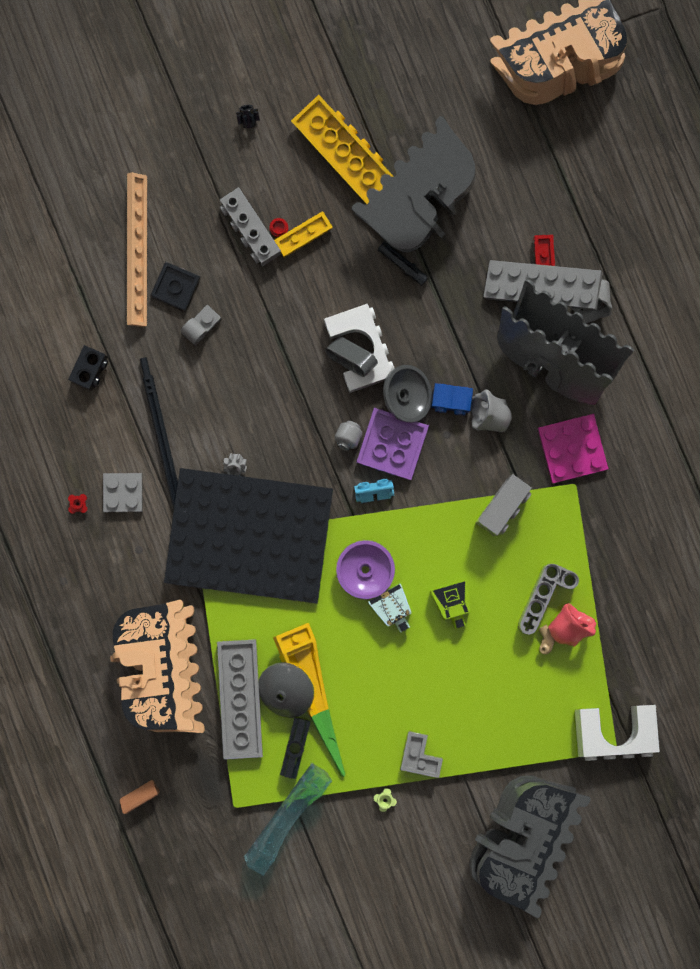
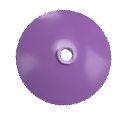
M368 540L358 541L349 545L341 553L336 567L337 578L342 588L350 595L361 599L375 598L383 594L390 587L395 574L394 561L388 550L379 543ZM363 566H367L369 568V572L367 574H364L362 572Z

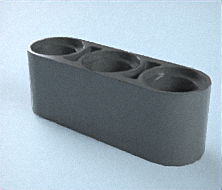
M341 336L325 349L329 358L361 377H365L378 364L373 354Z

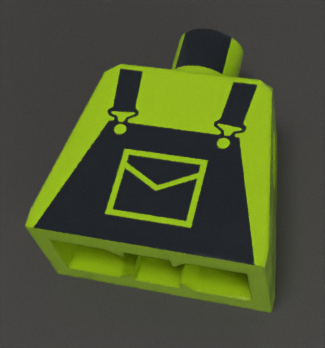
M467 581L430 591L444 620L452 618L455 629L466 626L463 614L471 612Z

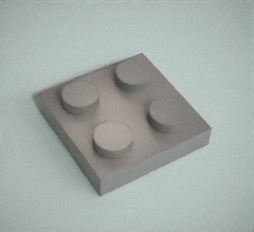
M103 473V512H143V474Z

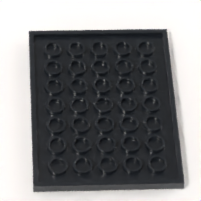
M180 468L164 583L318 604L333 488Z

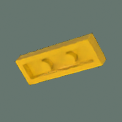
M322 211L274 241L285 258L332 230L333 227Z

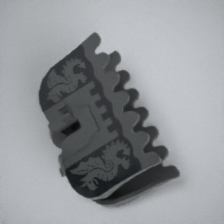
M532 775L520 776L510 781L501 794L497 809L494 808L490 814V818L493 821L510 829V832L507 834L497 829H490L485 835L480 833L476 836L475 841L478 843L471 854L469 863L472 878L493 897L518 907L536 918L540 917L542 910L536 904V901L539 898L545 899L549 896V889L545 887L544 882L557 878L558 873L552 867V864L554 862H562L565 859V852L561 850L560 846L563 843L569 844L573 841L574 836L568 828L570 825L581 823L582 818L576 810L579 806L586 807L590 803V797L575 793V787L554 783Z

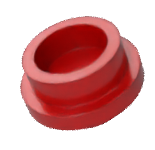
M282 218L274 219L269 226L271 234L275 237L284 235L288 232V223Z

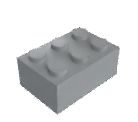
M514 474L510 475L475 523L492 536L503 534L509 526L506 524L508 520L514 519L519 513L520 509L518 506L520 503H526L531 496L529 491L532 487Z

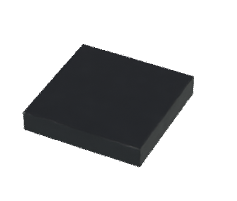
M165 261L150 297L186 312L201 277Z

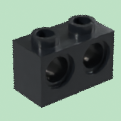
M84 345L68 380L92 391L93 388H97L100 382L99 375L101 371H104L108 365V356ZM92 356H98V362L95 365H90L89 363ZM84 373L90 374L88 382H82L81 380Z

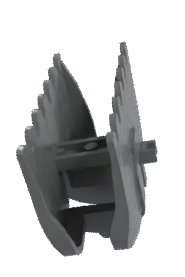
M440 116L435 122L437 127L436 134L430 132L422 134L423 148L409 147L408 155L410 161L408 163L402 160L395 162L396 176L391 177L388 174L381 176L380 182L383 186L381 191L374 188L367 191L369 199L367 205L357 202L352 206L355 214L371 226L395 250L401 252L416 251L427 242L433 232L442 238L445 233L437 225L438 216L436 209L428 199L433 196L450 214L455 216L457 214L455 210L456 203L469 193L475 182V162L472 154L456 136L443 116Z
M529 279L524 281L514 314L509 308H502L497 340L504 354L513 362L523 367L525 371L528 370V373L533 377H536L543 368L549 371L545 378L547 385L553 391L575 402L588 405L596 404L605 388L612 383L625 361L634 352V349L629 345L619 346L614 335H602L601 328L597 324L591 323L587 325L581 313L575 312L570 314L564 302H552L549 292H537L535 284Z

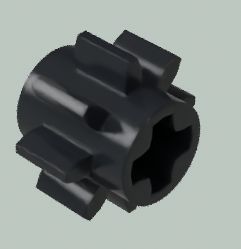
M243 105L239 108L240 112H236L238 125L242 124L243 128H253L257 125L256 121H260L258 108L254 109L253 105Z

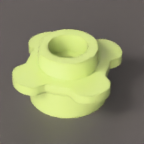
M384 789L381 794L374 796V801L378 803L379 810L385 812L397 803L396 799L392 797L390 789Z

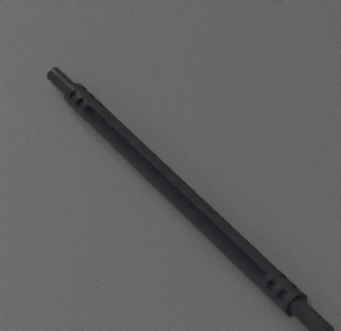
M147 357L140 358L144 376L142 380L174 511L178 480L154 377L150 373Z

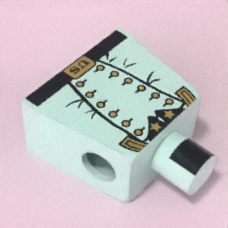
M401 584L368 601L387 626L395 623L400 633L410 628L405 617L411 614V610Z

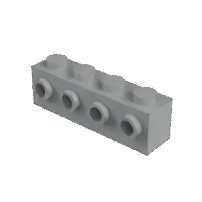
M239 187L220 199V210L225 217L229 215L232 220L230 225L235 232H240L242 235L240 240L246 248L250 247L253 252L250 255L256 264L260 262L263 267L281 255V250Z

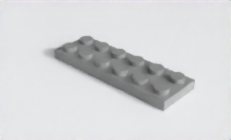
M490 260L484 298L518 302L524 281L529 279L535 284L537 292H549L554 303L562 301L569 308L597 310L603 272L601 270Z
M256 639L217 642L223 759L263 757Z

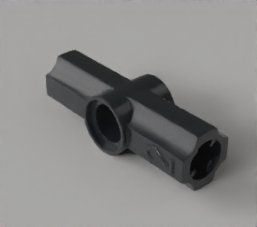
M294 717L280 772L281 776L291 779L297 778L311 721ZM291 744H299L301 750L298 753H293L290 750Z

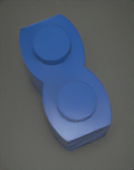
M435 383L431 408H434L435 412L446 413L447 410L454 411L455 415L465 416V413H469L471 409L473 388Z

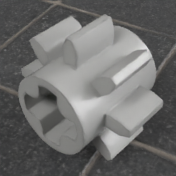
M231 453L229 459H224L223 465L225 466L223 471L229 475L240 476L241 472H246L247 460L243 459L240 454Z

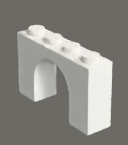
M368 304L324 319L330 340L348 333L358 332L367 336L373 344V355L377 359L378 364L365 377H361L352 371L343 373L349 393L385 381L387 375L394 369L392 361L388 362L386 357L389 354L385 343L382 344L380 340L382 336L379 325L375 326L373 320L376 318L374 310L369 308Z
M656 705L631 706L632 734L627 742L620 746L611 745L604 739L600 726L599 708L575 710L578 757H585V761L597 760V756H604V759H616L615 755H622L623 758H634V754L641 753V757L653 756L654 752H659Z

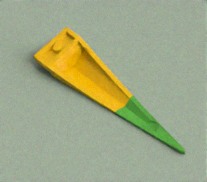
M306 623L277 635L273 639L279 651L281 662L299 667L310 678L314 687V700L307 711L340 775L344 777L345 771L327 703L317 643L310 624Z

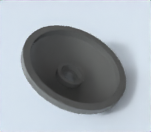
M412 365L398 366L387 375L383 387V396L390 413L402 422L411 423L421 420L428 413L432 403V389L426 375Z
M275 663L267 667L261 674L258 682L259 695L265 706L273 713L282 717L293 718L304 714L311 707L314 700V687L308 675L299 667L290 663Z

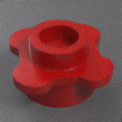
M85 494L80 496L70 495L68 497L70 502L69 512L72 514L75 512L85 513L88 510L86 506L87 496Z

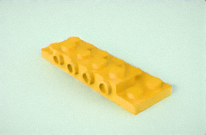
M318 95L291 122L360 198L368 204L367 191L371 188L381 191L383 189L380 182L381 176L384 174H388L391 177L394 176L382 164L384 160L377 152L373 154L369 150L371 147L364 138L360 140L356 136L358 134L357 130L351 124L347 126L344 123L345 117L339 111L335 113L323 98Z

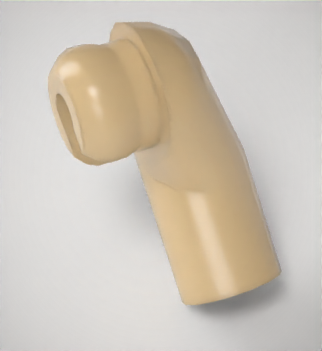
M546 624L538 629L543 637L539 647V651L542 654H549L555 643Z

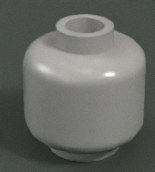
M347 421L340 424L334 437L340 449L348 451L349 449L357 448L362 437L361 427L357 423Z

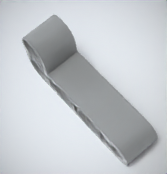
M547 564L542 568L518 622V628L522 633L529 635L537 630L556 585L565 589L575 588L579 583L577 574L556 564ZM549 567H553L556 570V575L553 578L547 576L546 571ZM567 575H571L574 580L570 586H567L564 582V578ZM543 584L548 588V593L544 596L539 593V587ZM534 602L540 605L538 613L531 611V605ZM527 613L531 616L537 617L536 620L531 619L530 625H532V628L527 629L525 631L526 627L523 626V623H528L530 617H526Z

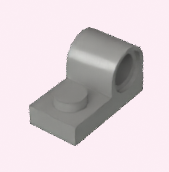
M206 305L195 318H191L181 329V333L196 346L222 318Z

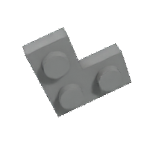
M408 731L400 770L439 778L443 758L424 754L428 735Z

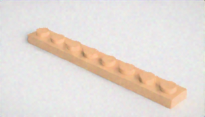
M131 172L127 174V325L146 327L147 176Z

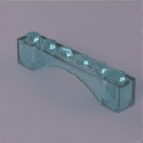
M313 763L310 764L244 856L249 868L262 876L265 875L275 861L277 853L295 821L309 805L322 796L332 782L325 770Z

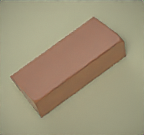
M153 780L120 799L123 814L129 813L159 794L160 791Z

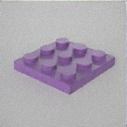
M374 408L356 463L411 480L429 425L417 421L411 423L402 422L391 413Z

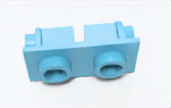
M381 479L376 483H359L357 486H354L356 501L361 503L374 501L373 494H377L378 500L390 499L391 496H395L392 480Z

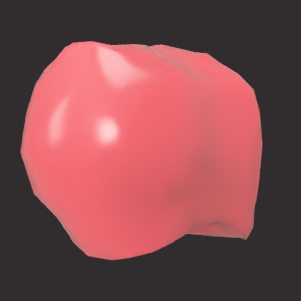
M570 603L564 604L561 612L550 623L548 629L556 642L575 647L583 638L595 635L596 622L594 618L578 611Z

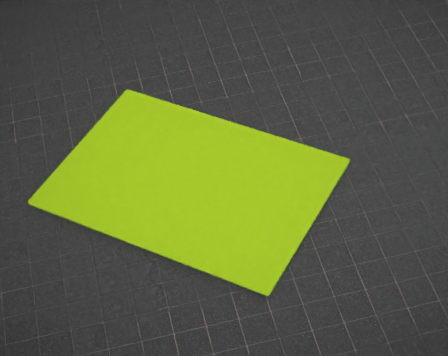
M569 484L530 490L531 496L526 503H520L518 506L520 509L519 513L514 519L508 520L506 524L509 526L506 531L497 536H492L475 523L495 495L329 519L318 604L203 588L220 715L217 642L256 639L258 676L260 678L267 667L275 663H282L273 637L309 623L317 643L327 703L345 771V776L342 777L308 711H306L304 714L296 717L311 721L297 778L291 779L281 776L280 772L294 717L287 718L273 713L260 698L263 757L227 759L233 806L239 808L435 779L436 777L400 770L408 731L428 735L424 754L443 758L439 778L577 758L578 745L575 710L599 708L602 735L608 743L617 746L577 486ZM358 541H373L385 547L391 554L395 565V574L387 590L398 584L402 585L411 610V614L405 617L410 628L400 633L395 623L387 626L368 603L373 598H357L342 588L337 578L336 567L341 553L349 545ZM547 564H556L577 574L579 583L575 588L565 589L556 585L537 630L529 635L522 633L518 628V622L542 568ZM363 566L362 572L364 574H367L369 572V568L367 566ZM549 567L546 571L547 576L553 578L556 575V570L553 567ZM567 575L564 578L565 584L567 586L573 584V577ZM467 581L471 612L463 614L466 626L455 629L452 618L443 619L430 591ZM544 584L539 587V593L542 596L548 593V588ZM534 602L531 605V611L538 613L540 605ZM570 603L578 611L595 619V635L583 638L575 647L559 644L555 641L553 649L549 654H542L539 651L543 637L538 629L546 624L549 626L561 612L564 604ZM527 613L526 617H530L528 623H523V626L526 627L525 631L527 629L532 628V625H530L531 619L536 620L537 617L531 616ZM293 743L290 745V750L293 753H298L301 747L299 744Z

